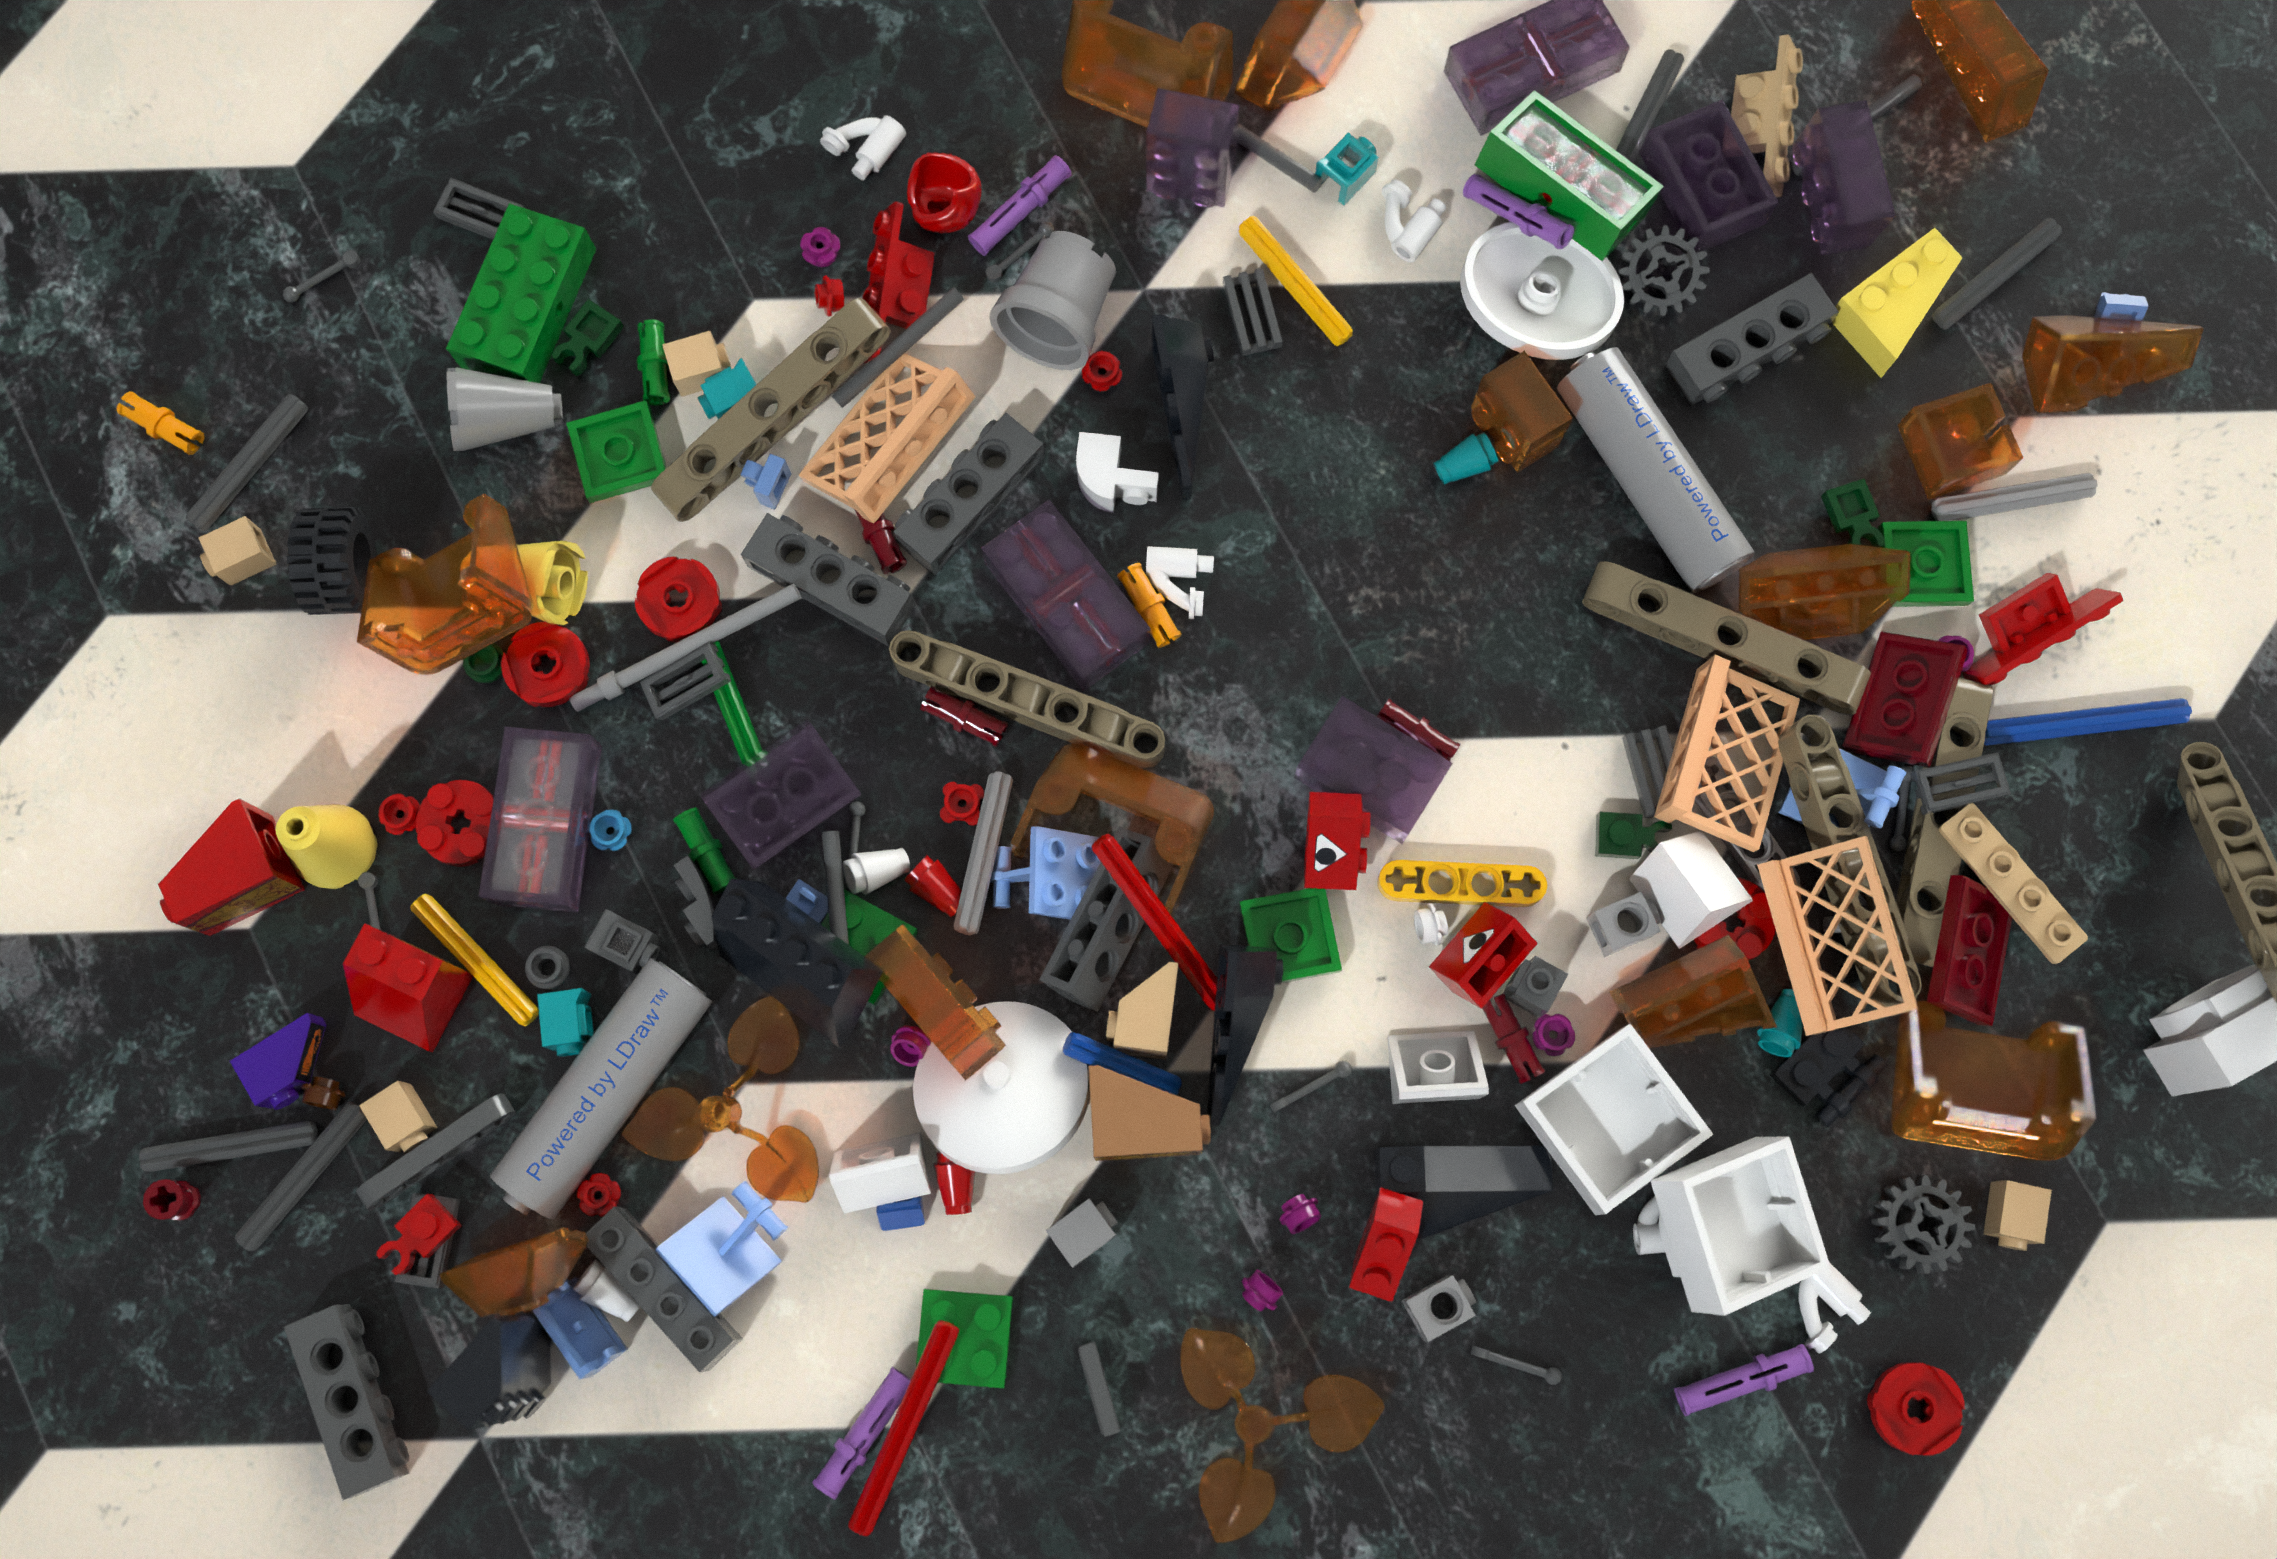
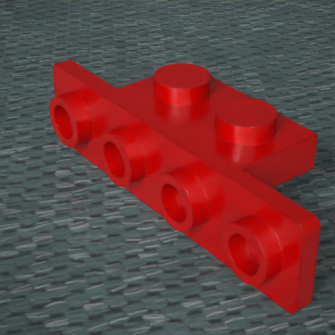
M895 201L885 210L880 211L875 218L873 233L877 235L875 248L870 253L867 262V271L871 272L869 286L865 289L862 299L871 306L884 322L907 329L926 312L935 253L898 240L904 204ZM882 346L874 354H872L863 364H866L873 358L877 357L881 352Z
M2046 573L1979 614L1994 651L1974 662L1969 670L1961 671L1964 679L1984 685L1999 683L2008 676L2007 673L2017 666L2035 661L2042 655L2043 650L2055 643L2069 640L2075 636L2077 629L2089 622L2108 616L2111 608L2123 602V597L2120 592L2096 588L2069 604L2058 575Z

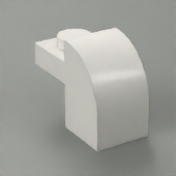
M1079 432L1076 455L1077 477L1083 495L1091 504L1103 511L1114 513L1116 497L1123 498L1124 502L1133 505H1144L1147 501L1157 502L1159 472L1119 468L1121 436Z

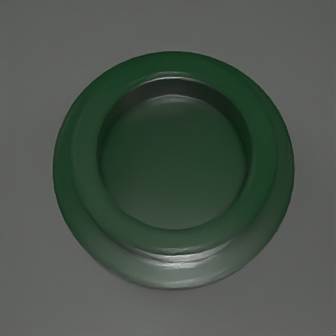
M482 641L472 645L466 651L463 659V667L466 674L478 683L496 681L502 676L501 660L504 651L498 645L489 641Z

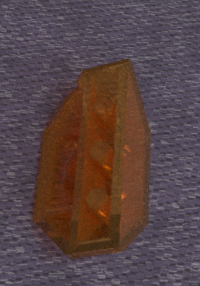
M1279 0L1254 41L1236 85L1235 94L1267 111H1272L1279 108L1282 104L1294 102L1325 90L1363 28L1364 23L1355 1Z
M1845 544L1767 553L1739 569V611L1746 617L1802 640L1861 634L1883 616L1897 600L1900 602L1909 594L1910 552L1898 549Z
M562 1227L477 1255L439 1275L442 1282L480 1317L499 1313L500 1316L514 1315L520 1311L526 1313L549 1302L547 1293L564 1284L588 1244L589 1239L585 1232L569 1231L568 1228Z

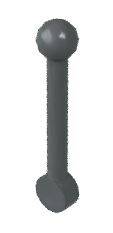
M1049 222L1042 223L1034 236L999 265L993 264L988 266L986 269L988 280L993 283L999 282L1002 279V272L1036 245L1044 236L1045 238L1050 237L1051 233L1054 232L1053 225Z
M354 250L345 251L342 255V260L296 287H286L283 291L284 299L288 302H296L301 293L345 267H357L361 260L359 255Z
M1903 765L1902 767L1906 772V776H1904L1900 786L1895 834L1889 841L1890 848L1895 852L1903 851L1907 845L1903 834L1911 781L1910 774L1912 773V766Z
M855 801L849 806V813L852 816L849 859H851L853 853H858L860 821L866 811L865 805L860 801ZM843 876L844 887L850 890L845 881V877Z
M364 872L359 876L358 883L360 887L365 889L371 926L381 930L374 893L378 879L374 874Z
M1340 1061L1331 1072L1269 1106L1273 1113L1338 1077H1349L1352 1073V1066L1347 1061Z
M1472 1346L1471 1355L1543 1377L1550 1385H1556L1562 1379L1561 1371L1556 1367L1545 1369Z

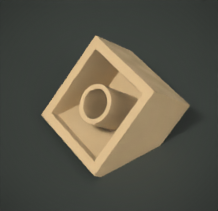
M1167 963L1120 999L1118 1012L1109 1011L1106 1037L1107 1042H1114V1049L1131 1056L1167 1059L1178 963Z

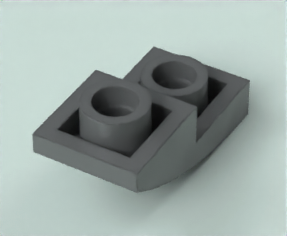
M686 856L673 865L681 876L675 880L680 891L689 902L695 898L697 900L683 910L689 919V922L684 927L698 947L705 943L710 949L716 951L718 945L711 917L716 908V903L698 865L689 856Z

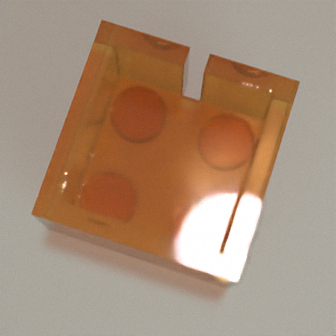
M1525 351L1482 376L1471 406L1472 417L1477 426L1482 431L1487 430L1496 442L1495 449L1504 463H1511L1517 473L1558 448L1564 432H1566L1573 418Z
M1992 383L1915 406L1897 425L1928 500L2004 476L2024 458L2009 424L2001 426L1987 441L1985 440L1984 435L1989 434L2006 417Z

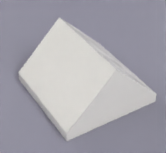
M1702 830L1660 842L1629 878L1637 891H1642L1645 899H1650L1655 904L1660 915V923L1679 949L1753 901Z
M1475 1031L1388 1036L1393 1104L1480 1099L1489 1094V1086Z
M920 1132L834 1152L829 1177L844 1214L931 1194Z

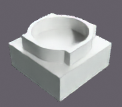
M2255 964L2223 978L2216 979L2149 1019L2161 1040L2143 1051L2171 1096L2233 1086L2277 1061V1003L2271 996L2260 969Z
M1631 1024L1617 1030L1515 1105L1595 1215L1607 1214L1650 1182V1180H1653L1713 1135Z
M1754 1137L1650 1180L1660 1210L1659 1230L1673 1277H1681L1691 1312L1725 1316L1831 1268L1790 1137Z

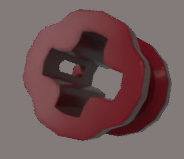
M160 1179L153 1182L146 1189L143 1196L145 1211L150 1217L158 1220H186L194 1215L201 1203L199 1189L192 1186L188 1181ZM176 1195V1201L168 1204V1200Z

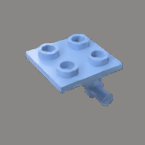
M1839 749L1842 759L1848 767L1865 814V823L1869 827L1882 828L1890 807H1896L1900 797L1897 795L1904 776H1906V772L1896 766H1889L1887 771ZM1790 786L1778 813L1803 824ZM1829 813L1831 822L1836 827H1839L1836 817Z
M1039 826L1031 827L1030 867L1011 870L1012 848L999 846L994 863V872H992L990 883H993L992 908H1011L1010 884L1029 881V914L1071 920L1101 863L1091 847L1100 837Z
M747 1181L742 1182L731 1193L749 1212L745 1219L722 1196L655 1250L714 1318L776 1268L782 1261L755 1232V1229L760 1224L774 1241L787 1230L788 1226L771 1210L773 1204L767 1198L762 1200L749 1186Z

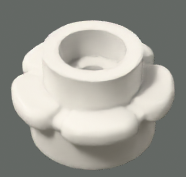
M1429 903L1425 909L1414 911V926L1419 942L1421 944L1432 943L1436 946L1440 945L1442 936L1448 934L1447 919L1443 910L1436 911L1434 905Z

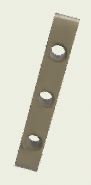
M856 298L847 303L659 474L651 486L652 492L677 521L684 522L693 518L741 476L740 474L747 460L753 462L759 460L874 354L890 336V327L864 299ZM840 348L835 358L825 361L826 355L830 350ZM777 403L778 406L774 414L764 417L766 409L770 405ZM716 459L714 468L708 473H704L703 470L707 462Z
M1604 561L1597 564L1582 600L1584 606L1600 615L1707 660L1714 655H1718L1731 661L1729 668L1838 713L1851 715L1856 713L1871 672L1866 667L1612 562ZM1646 598L1652 601L1656 612L1650 613L1641 609L1638 599ZM1723 630L1730 633L1734 639V645L1722 643L1718 638L1717 631ZM1804 663L1808 665L1812 670L1813 678L1810 679L1802 676L1798 671L1797 664Z
M902 631L895 635L890 642V656L900 674L929 687L934 686L937 690L964 702L968 699L979 708L1093 752L1117 758L1138 767H1154L1164 756L1165 737L1161 728L1153 722L1132 715L1117 706L961 646L939 641L916 631ZM917 647L921 650V654L916 660L905 662L900 659V654L904 649ZM991 676L1000 681L998 687L992 692H982L977 688L978 683L984 677ZM1066 706L1073 707L1078 711L1076 719L1068 723L1061 722L1055 717L1057 711ZM1140 737H1151L1157 742L1158 746L1151 753H1141L1134 747L1136 740Z
M1959 678L1930 767L1982 756L1993 696L1991 685ZM1950 730L1960 734L1963 739V747H1959L1951 741ZM1979 768L1927 780L1929 786L1978 776ZM1976 786L1932 795L1935 802L1975 793ZM1916 797L1896 904L1908 935L1909 946L1915 963L1933 967L1950 875H1959L1962 858L1939 832L1940 826L1935 822L1933 813L1922 815L1920 809L1922 801L1921 798L1917 799ZM1965 806L1940 812L1948 820ZM1918 892L1925 893L1930 898V911H1926L1919 906L1917 901Z
M1806 715L1782 732L1778 744L1789 776L1791 790L1812 850L1867 836L1916 998L1921 990V978L1910 950L1907 932L1870 828L1864 821L1866 817L1845 761L1842 759L1829 723L1818 715ZM1800 733L1808 737L1810 746L1802 740ZM1829 813L1836 817L1839 827H1836L1831 822ZM1859 849L1843 852L1834 870L1855 881L1863 867ZM1832 856L1818 859V861L1827 865ZM1830 874L1825 887L1831 904L1840 907L1851 885ZM1866 876L1862 885L1870 889ZM1858 890L1846 912L1868 923L1876 909L1873 897ZM1858 895H1861L1865 899V901L1867 902L1868 910H1865L1861 906V904L1859 903ZM1842 917L1838 925L1846 948L1852 950L1864 928ZM1878 919L1874 927L1883 932L1880 920ZM1870 933L1859 955L1881 966L1889 952L1887 943L1884 939ZM1855 960L1854 964L1865 993L1877 972ZM1891 962L1887 971L1896 975ZM1883 976L1871 998L1887 1007L1904 1003L1899 984L1894 982L1897 987V994H1894L1889 987L1888 978Z
M2195 742L2187 745L2182 750L2177 786L2185 802L2192 826L2255 965L2260 969L2271 996L2277 1003V862L2241 786L2233 777L2222 752L2218 747L2210 743Z

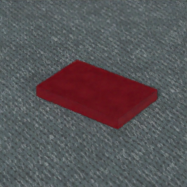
M1880 632L1868 668L1871 672L1858 709L1852 715L1842 745L1845 751L1930 768L1967 656L1966 646Z
M1950 875L1927 1002L1977 1025L1992 1026L2012 917L1986 886L1964 875Z

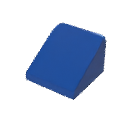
M922 1196L876 1206L877 1217L883 1231L917 1227L925 1224Z

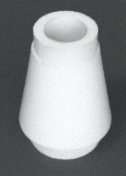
M903 848L853 853L851 859L843 861L845 881L853 894L862 892L866 895L902 876V874L910 872L909 858Z
M596 1259L582 1274L573 1288L574 1291L581 1295L579 1300L618 1318H622L626 1322L633 1317L640 1307L608 1269Z

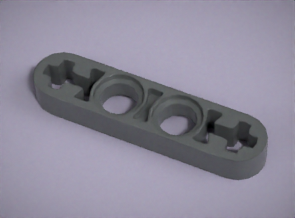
M504 1093L487 1099L357 1188L356 1193L368 1211L385 1205L505 1124L516 1114V1111Z

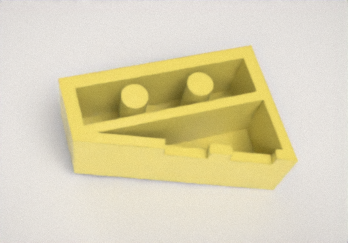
M1934 228L1843 296L1835 306L1839 313L1833 320V325L1880 378L1896 361L1962 257L1941 233Z

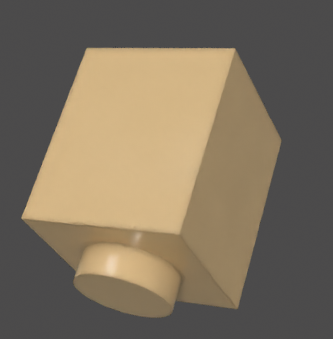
M711 331L663 344L673 382L681 397L703 391L700 385L705 383L704 379L725 368L731 367L724 343L716 344Z
M246 516L199 537L204 549V553L200 554V558L205 569L212 577L217 575L230 586L276 565L262 530Z
M396 1081L359 1105L385 1150L403 1151L407 1154L428 1140L426 1135L438 1128L412 1084Z
M2008 1180L1991 1182L1984 1235L1999 1238V1246L2015 1250L2027 1251V1244H2044L2052 1190Z

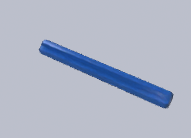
M2179 698L1988 720L1984 745L1991 746L2184 724L2190 720L2192 708L2186 699Z

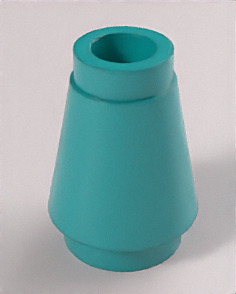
M1483 432L1477 436L1472 433L1439 460L1435 461L1433 465L1439 478L1445 485L1451 481L1454 482L1490 471L1491 465L1499 462L1493 445Z
M1792 989L1782 990L1781 995L1757 1031L1760 1037L1758 1045L1766 1052L1780 1057H1791L1794 1050L1799 1049L1801 1046L1803 1023Z

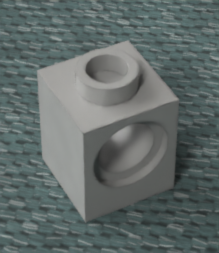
M1642 891L1596 910L1586 918L1604 957L1651 938L1660 932L1657 925L1661 921L1658 910L1650 899H1645ZM1619 913H1627L1634 918L1636 922L1634 933L1624 932L1619 927L1617 922Z
M1089 1198L1047 1229L1046 1232L1071 1267L1074 1268L1116 1236L1111 1228L1118 1222L1103 1201L1095 1206Z
M1446 1275L1401 1300L1422 1340L1426 1342L1476 1316L1471 1308V1305L1476 1303L1473 1293L1464 1279L1456 1281L1454 1275ZM1441 1292L1446 1293L1453 1302L1451 1314L1444 1319H1438L1431 1310L1433 1297Z

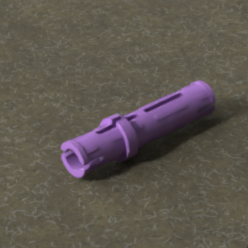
M1054 155L1032 178L1026 177L1021 181V188L973 233L968 235V240L980 254L986 256L999 241L1037 206L1043 207L1048 202V196L1067 178L1072 176L1069 166L1059 156Z
M1473 174L1466 181L1463 189L1465 198L1475 201L1495 214L1520 226V231L1529 237L1536 235L1554 245L1557 249H1564L1571 241L1574 234L1573 225L1567 224L1548 214L1547 208L1539 203L1530 204L1486 180L1479 174Z
M1800 1344L1795 1348L1765 1357L1764 1354L1756 1355L1751 1363L1715 1374L1681 1388L1677 1387L1674 1390L1683 1414L1688 1416L1693 1412L1730 1401L1763 1388L1767 1392L1777 1388V1383L1804 1373H1811L1814 1371V1367L1807 1349L1803 1344ZM1782 1365V1368L1779 1370L1750 1379V1376ZM1738 1381L1736 1385L1705 1395L1706 1391Z
M891 1367L889 1374L867 1403L844 1439H837L833 1445L836 1448L835 1452L817 1478L812 1481L813 1485L821 1492L836 1500L839 1492L857 1466H864L868 1460L866 1453L902 1402L911 1381L908 1376L898 1369Z

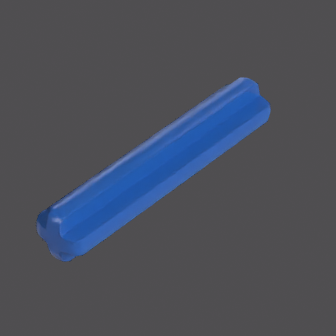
M1069 1033L1062 1048L1065 1055L1085 1064L1101 1066L1176 1096L1182 1085L1180 1077L1079 1033Z

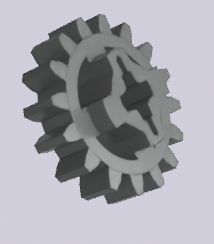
M1663 225L1660 236H1655L1654 232L1649 228L1645 231L1646 241L1644 243L1637 238L1631 241V245L1635 250L1634 254L1630 252L1622 254L1621 259L1629 263L1628 267L1618 270V276L1628 277V282L1622 285L1623 292L1632 290L1634 295L1629 304L1633 306L1639 301L1643 302V314L1645 315L1649 313L1652 307L1658 308L1659 317L1666 315L1667 307H1672L1676 314H1680L1682 312L1681 302L1685 301L1693 305L1697 300L1692 291H1704L1707 286L1699 280V276L1709 274L1710 268L1700 266L1699 262L1708 254L1706 251L1696 253L1693 249L1699 240L1697 237L1692 238L1688 242L1683 240L1685 233L1683 228H1680L1675 236L1669 234L1668 225ZM1664 245L1674 246L1684 254L1676 256L1666 252ZM1647 251L1649 264L1646 270L1636 274L1637 262L1640 256ZM1658 262H1662L1664 267L1680 265L1669 275V281L1665 282L1662 276L1646 279L1656 271ZM1691 269L1689 284L1681 293L1678 280L1682 273ZM1651 287L1661 291L1665 299L1654 298L1645 293L1643 289Z
M1928 1175L1917 1176L1915 1183L1910 1177L1899 1179L1900 1189L1895 1186H1887L1884 1189L1889 1198L1888 1201L1881 1200L1875 1202L1874 1205L1883 1211L1882 1217L1871 1219V1224L1881 1226L1883 1233L1877 1235L1874 1239L1876 1242H1887L1890 1247L1884 1254L1887 1259L1901 1257L1899 1268L1910 1270L1915 1265L1917 1273L1929 1274L1932 1265L1936 1272L1947 1271L1946 1259L1952 1263H1960L1963 1260L1957 1251L1958 1248H1971L1972 1243L1964 1238V1231L1975 1230V1225L1964 1222L1963 1216L1970 1213L1972 1209L1970 1206H1958L1957 1201L1962 1195L1959 1190L1945 1192L1946 1180H1935L1931 1184ZM1923 1195L1934 1198L1943 1208L1939 1209L1931 1205L1928 1197ZM1901 1207L1902 1212H1901V1214H1900V1216H1899V1219H1898V1221H1897V1223H1896L1897 1212H1898L1899 1208ZM1926 1217L1929 1225L1925 1226L1923 1231H1919L1917 1223L1922 1222L1923 1218ZM1950 1226L1949 1236L1945 1241V1236ZM1908 1240L1914 1243L1917 1250L1922 1251L1923 1255L1912 1251L1902 1241Z

